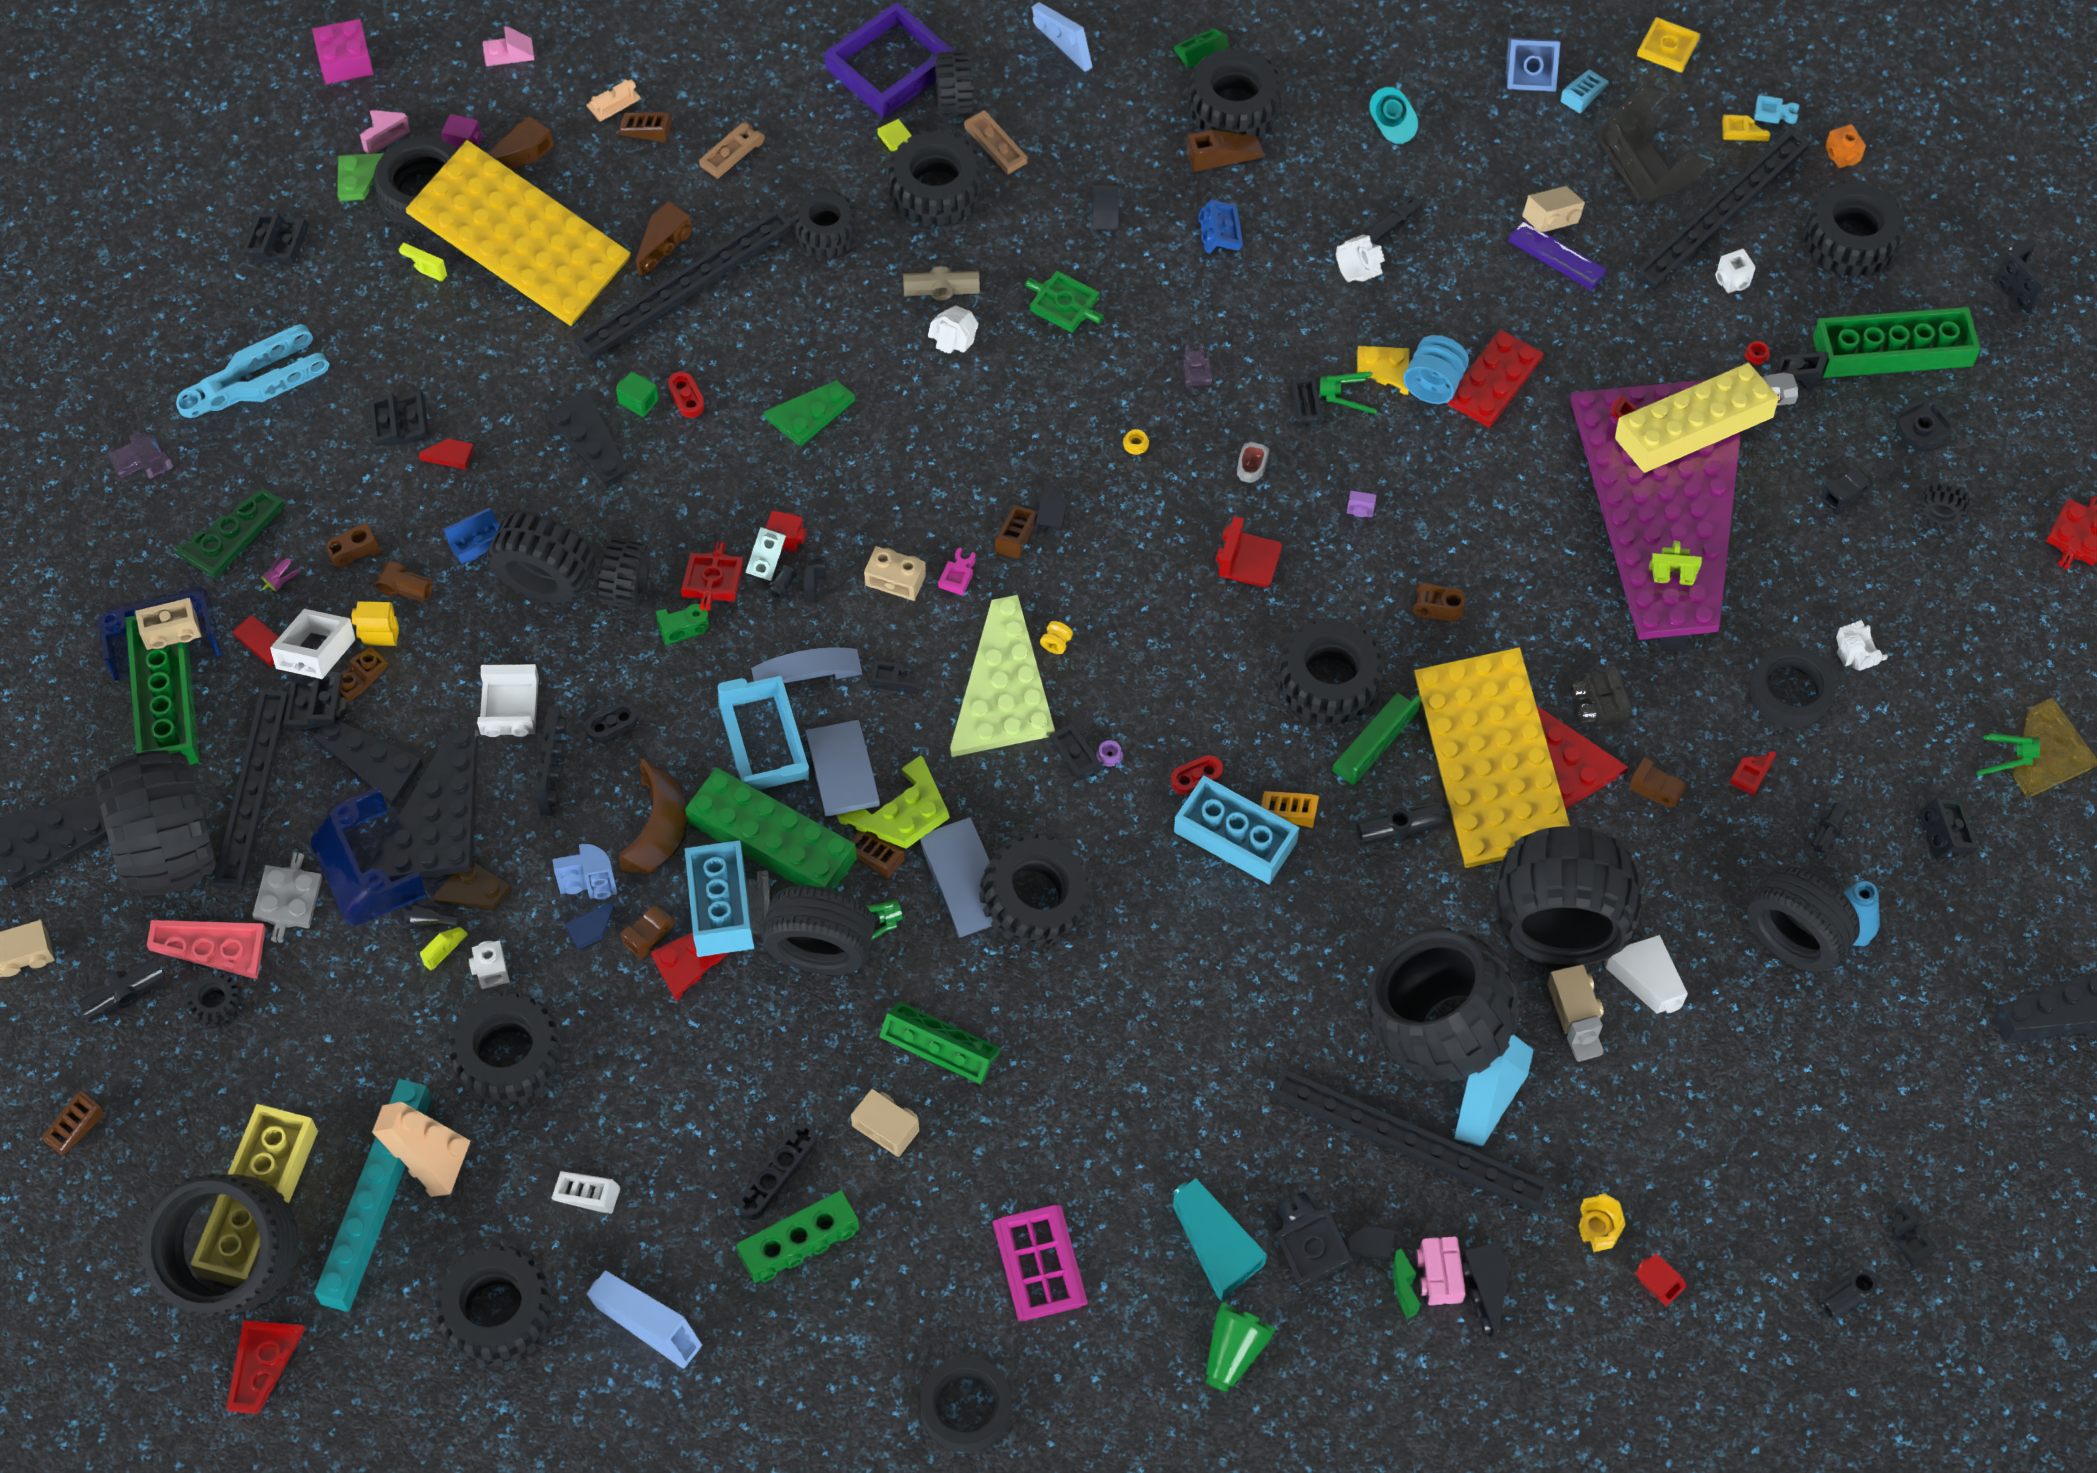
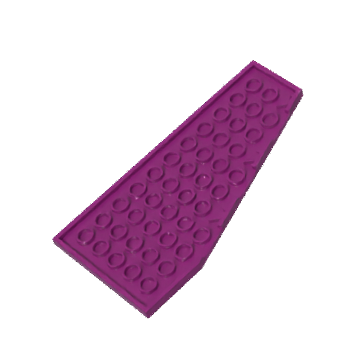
M1707 380L1571 393L1570 401L1639 640L1718 632L1740 433L1738 432L1644 473L1615 439L1618 420L1611 415V404L1623 395L1638 409H1641ZM1674 540L1680 541L1681 549H1690L1689 556L1702 557V564L1694 584H1680V572H1670V580L1667 583L1654 582L1653 570H1649L1652 554H1662L1663 547L1672 548Z

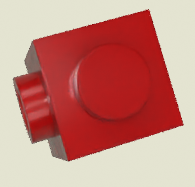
M772 510L766 525V529L786 535L781 550L796 553L799 544H803L805 541L807 530L803 528V519L793 513H782Z
M1657 1253L1651 1258H1646L1639 1265L1638 1271L1635 1273L1641 1284L1666 1307L1687 1287L1681 1275Z

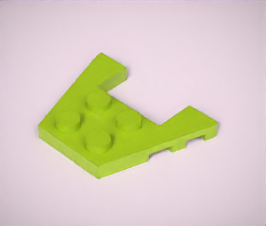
M921 755L902 768L904 777L914 786L907 789L893 801L884 805L872 815L866 809L836 814L841 824L847 825L849 823L856 826V829L861 832L869 831L875 833L879 839L905 849L948 820L950 816Z

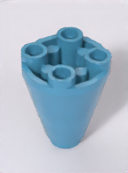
M1861 881L1842 892L1855 907L1859 916L1860 934L1852 946H1866L1869 944L1870 940L1876 936L1880 927L1877 888L1871 882Z

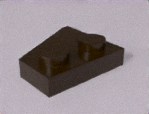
M473 862L472 871L452 874L435 894L433 900L437 905H443V902L454 903L464 908L479 907L483 910L495 911L512 889L510 884Z

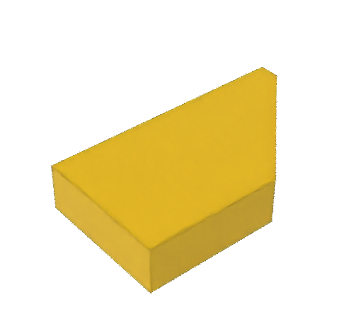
M1723 115V140L1769 141L1770 132L1759 128L1749 116Z

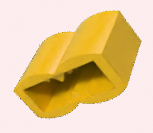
M357 602V608L352 610V624L357 626V638H361L362 644L397 646L399 626L397 618L394 616L392 603Z

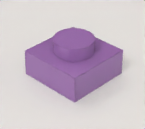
M1351 491L1347 513L1357 517L1373 518L1377 495Z

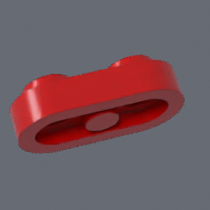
M686 372L672 374L668 379V388L679 412L688 418L699 416L704 411V400L694 379Z
M1208 755L1176 768L1171 775L1172 789L1180 795H1189L1193 792L1203 775L1218 782L1222 777V762L1217 757ZM1209 770L1212 771L1213 774L1207 775L1204 772ZM1187 781L1189 784L1182 785L1180 784V782Z

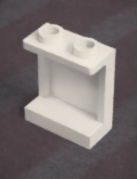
M481 665L480 675L483 686L481 713L477 720L480 734L489 737H497L499 735L522 737L527 734H535L539 683L536 665Z

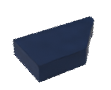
M612 902L565 923V927L577 950L603 939L611 914L615 910Z

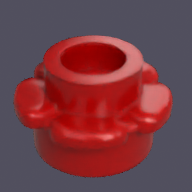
M1761 341L1752 342L1745 350L1746 360L1754 365H1762L1770 358L1768 346Z

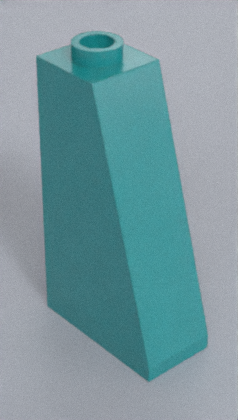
M1196 1178L1189 1184L1187 1182L1182 1183L1175 1190L1173 1208L1217 1297L1222 1301L1265 1265L1267 1254Z

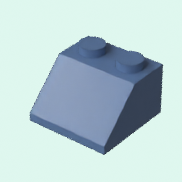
M1508 38L1507 89L1556 91L1560 42L1551 39Z

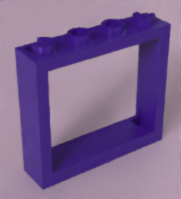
M896 2L891 7L884 9L881 14L872 20L867 21L858 30L848 34L838 44L831 46L825 52V65L831 74L884 119L936 82L935 57L937 52H950L954 50ZM899 24L935 56L881 93L844 60L894 25Z

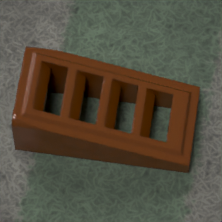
M624 113L618 134L666 143L672 126L671 113ZM628 122H633L632 127H627Z
M1013 505L995 538V552L1018 559L1033 529L1038 512ZM1015 517H1016V518L1023 519V520H1027V522L1021 521V520H1018V519H1015Z
M858 831L850 841L855 843V845L862 838L866 841L859 849L856 848L857 859L888 880L905 860L904 851L885 840L879 839L878 836L869 831L865 833ZM870 844L874 845L868 853L864 852ZM879 849L882 851L876 858L873 857ZM886 855L890 856L885 863L882 862Z
M79 1091L41 1139L63 1157L105 1114L97 1103L82 1091ZM83 1107L89 1110L86 1114L81 1111ZM74 1116L81 1120L79 1124L72 1120ZM66 1124L73 1129L71 1134L63 1129ZM57 1133L66 1139L63 1144L54 1137Z

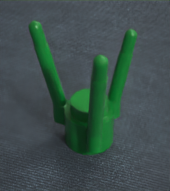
M1372 372L1321 376L1320 396H1326V402H1335L1365 412L1377 413V409L1335 397L1336 394H1341V384L1364 382L1366 377L1373 375Z
M1995 733L1984 735V740L2017 744V756H2023V759L1978 770L1976 775L1990 774L2020 765H2033V759H2040V737H2019Z
M897 899L879 904L865 905L869 908L870 912L876 913L879 923H885L883 927L873 932L872 940L888 930L897 928L896 922L902 920V912Z

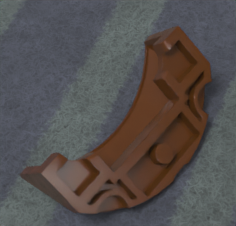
M641 759L642 776L640 783L641 786L650 789L651 799L653 800L652 812L642 833L627 848L619 852L618 858L621 871L649 875L655 872L657 866L668 857L672 858L685 838L686 825L688 824L685 811L687 803L680 786L670 774L645 759Z

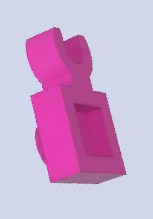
M959 548L955 553L956 563L947 562L938 586L941 589L963 596L973 576V569L971 567L975 564V553L972 552L968 559L961 558L962 549Z

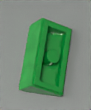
M1215 28L1174 46L1175 52L1189 68L1196 66L1205 56L1208 55L1210 57L1212 52L1217 50L1222 52L1225 48H1229L1226 34Z

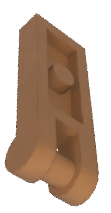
M743 122L699 160L700 167L718 179L754 147H759L763 143L765 135L759 131L752 130L750 124Z

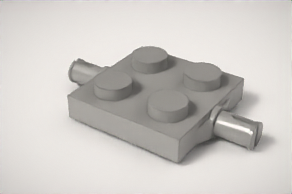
M297 852L292 854L290 867L265 866L253 911V919L269 922L274 925L271 940L277 942V940L278 943L283 942L286 927L310 928L322 876L319 873L306 872L301 869L304 855L301 853L297 855Z

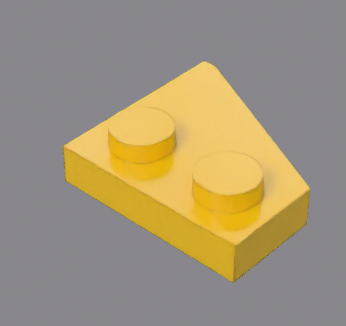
M1358 346L1357 373L1372 372L1373 375L1367 378H1373L1385 386L1389 383L1400 388V393L1408 395L1409 390L1406 388L1403 378L1409 365V348Z

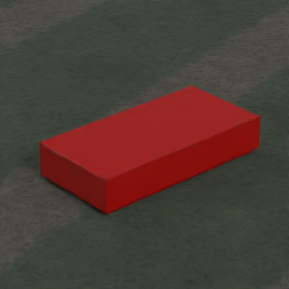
M251 615L232 631L233 636L271 667L274 664L270 647L279 637Z

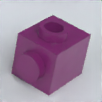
M450 114L441 132L443 140L451 143L458 150L467 140L475 146H480L483 138L478 120Z

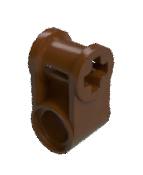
M1430 583L1418 585L1416 590L1418 599L1417 603L1413 606V613L1416 616L1448 622H1457L1462 619L1466 602L1464 592L1457 588L1435 586Z

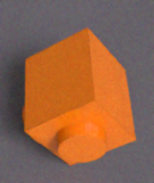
M1852 124L1830 131L1825 145L1830 159L1834 160L1838 168L1847 165L1852 166L1860 162L1866 147Z

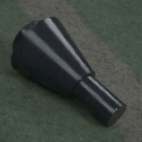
M413 902L412 907H406L404 923L409 924V930L438 925L456 927L458 916L440 914L438 911Z

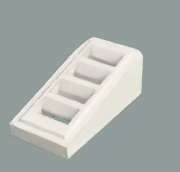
M560 1171L552 1199L612 1214L620 1187L613 1179ZM571 1181L573 1182V1185L570 1194L567 1195L566 1191L569 1182ZM581 1184H583L584 1186H583L581 1195H580V1197H579V1196H578V1193H579ZM595 1187L593 1197L590 1198L592 1188Z

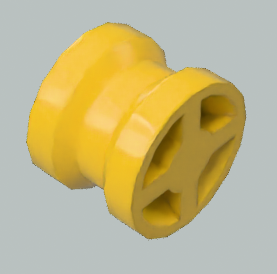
M1051 621L1047 626V634L1041 637L1040 643L1051 653L1063 654L1066 649V642L1071 640L1073 632L1065 624Z

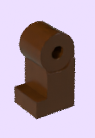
M368 522L330 539L326 544L327 552L335 567L347 566L355 559L357 560L370 553L372 557L382 553Z
M1644 757L1632 777L1629 789L1663 806L1674 808L1686 790L1685 784L1679 778L1653 766L1654 762Z
M656 904L649 908L644 916L632 927L628 926L621 932L623 945L642 960L665 938L664 936L672 929L676 919L659 904Z

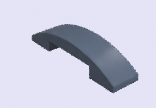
M832 647L804 650L770 659L751 668L754 681L781 676L783 683L835 674L836 679L862 675L858 651L852 648Z

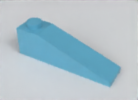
M1515 1035L1510 1037L1508 1042L1510 1046L1502 1057H1497L1490 1064V1067L1478 1074L1476 1072L1468 1075L1454 1141L1482 1148L1498 1124L1501 1116L1514 1099L1517 1091L1527 1079L1533 1049Z

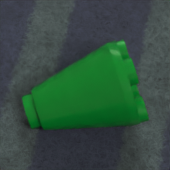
M1221 1303L1216 1315L1206 1368V1375L1208 1376L1205 1383L1227 1393L1229 1386L1233 1387L1270 1342L1276 1329L1264 1322H1259L1260 1319L1245 1311L1237 1313L1238 1310L1234 1307Z

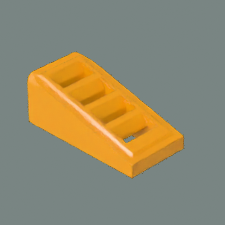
M1264 791L1261 807L1292 824L1313 828L1319 796ZM1270 801L1276 802L1274 811L1269 810ZM1281 803L1286 804L1285 811H1280ZM1292 805L1297 806L1296 812H1291ZM1303 807L1308 808L1307 813L1302 812Z

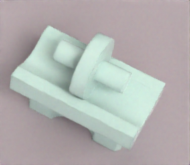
M760 527L746 573L771 581L786 535Z

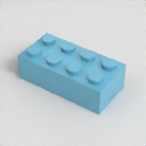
M1203 775L1176 815L1174 833L1270 885L1296 845L1299 827Z
M740 840L685 848L693 937L698 957L754 949L745 864Z

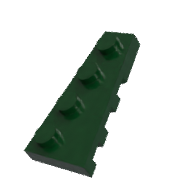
M262 488L235 506V511L227 516L222 515L217 518L215 524L204 532L202 530L192 535V540L184 545L180 543L174 547V552L216 580L285 507L282 499Z

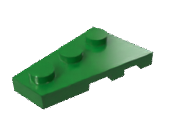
M836 380L764 411V418L801 447L855 401V395Z

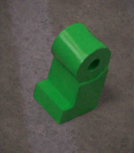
M692 604L686 610L668 614L666 609L656 611L657 625L665 646L705 633L709 627L706 608L702 611L699 608L700 604Z

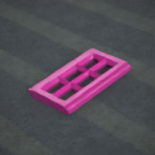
M1061 1205L1040 1208L993 1221L1018 1321L1051 1315L1088 1304ZM1048 1219L1054 1241L1038 1245L1032 1223ZM1027 1224L1032 1246L1017 1250L1011 1228ZM1056 1247L1061 1270L1046 1273L1040 1250ZM1034 1252L1040 1275L1024 1278L1018 1256ZM1063 1275L1069 1298L1053 1301L1047 1279ZM1042 1281L1048 1303L1031 1306L1026 1284Z

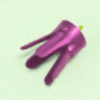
M280 553L271 569L261 576L262 580L266 583L262 590L269 586L276 592L283 583L300 573V570H294L286 576L279 578L290 564V559L286 558L274 569L281 557Z

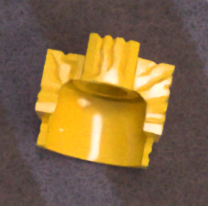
M1605 1193L1584 1199L1580 1208L1583 1218H1581L1579 1223V1233H1581L1580 1236L1583 1242L1590 1241L1593 1252L1613 1248L1626 1224L1620 1202Z

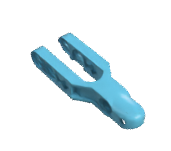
M298 324L236 352L224 370L183 390L177 398L176 405L182 416L194 418L210 410L218 411L239 401L264 402L322 375L328 370L329 363L324 354L315 353L305 358L300 357L293 364L280 370L279 368L274 369L249 382H239L241 377L307 347L312 342L313 336L306 325ZM304 334L299 339H295L297 336ZM280 345L277 349L272 350L275 346Z

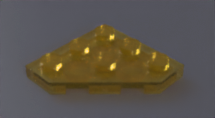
M2053 698L2029 709L2022 737H2040V759H2033V765L2017 766L2013 772V778L2027 798L2097 766V758ZM2018 756L2017 760L2023 759V756Z

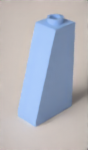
M604 1271L599 1279L593 1282L590 1290L587 1292L588 1297L597 1309L683 1369L702 1346L683 1316L607 1271Z

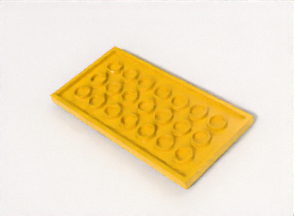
M468 140L406 208L407 214L571 327L623 267L631 255V252Z
M1520 647L1414 670L1465 868L1502 861L1508 848L1515 846V841L1525 835L1550 827L1570 826Z

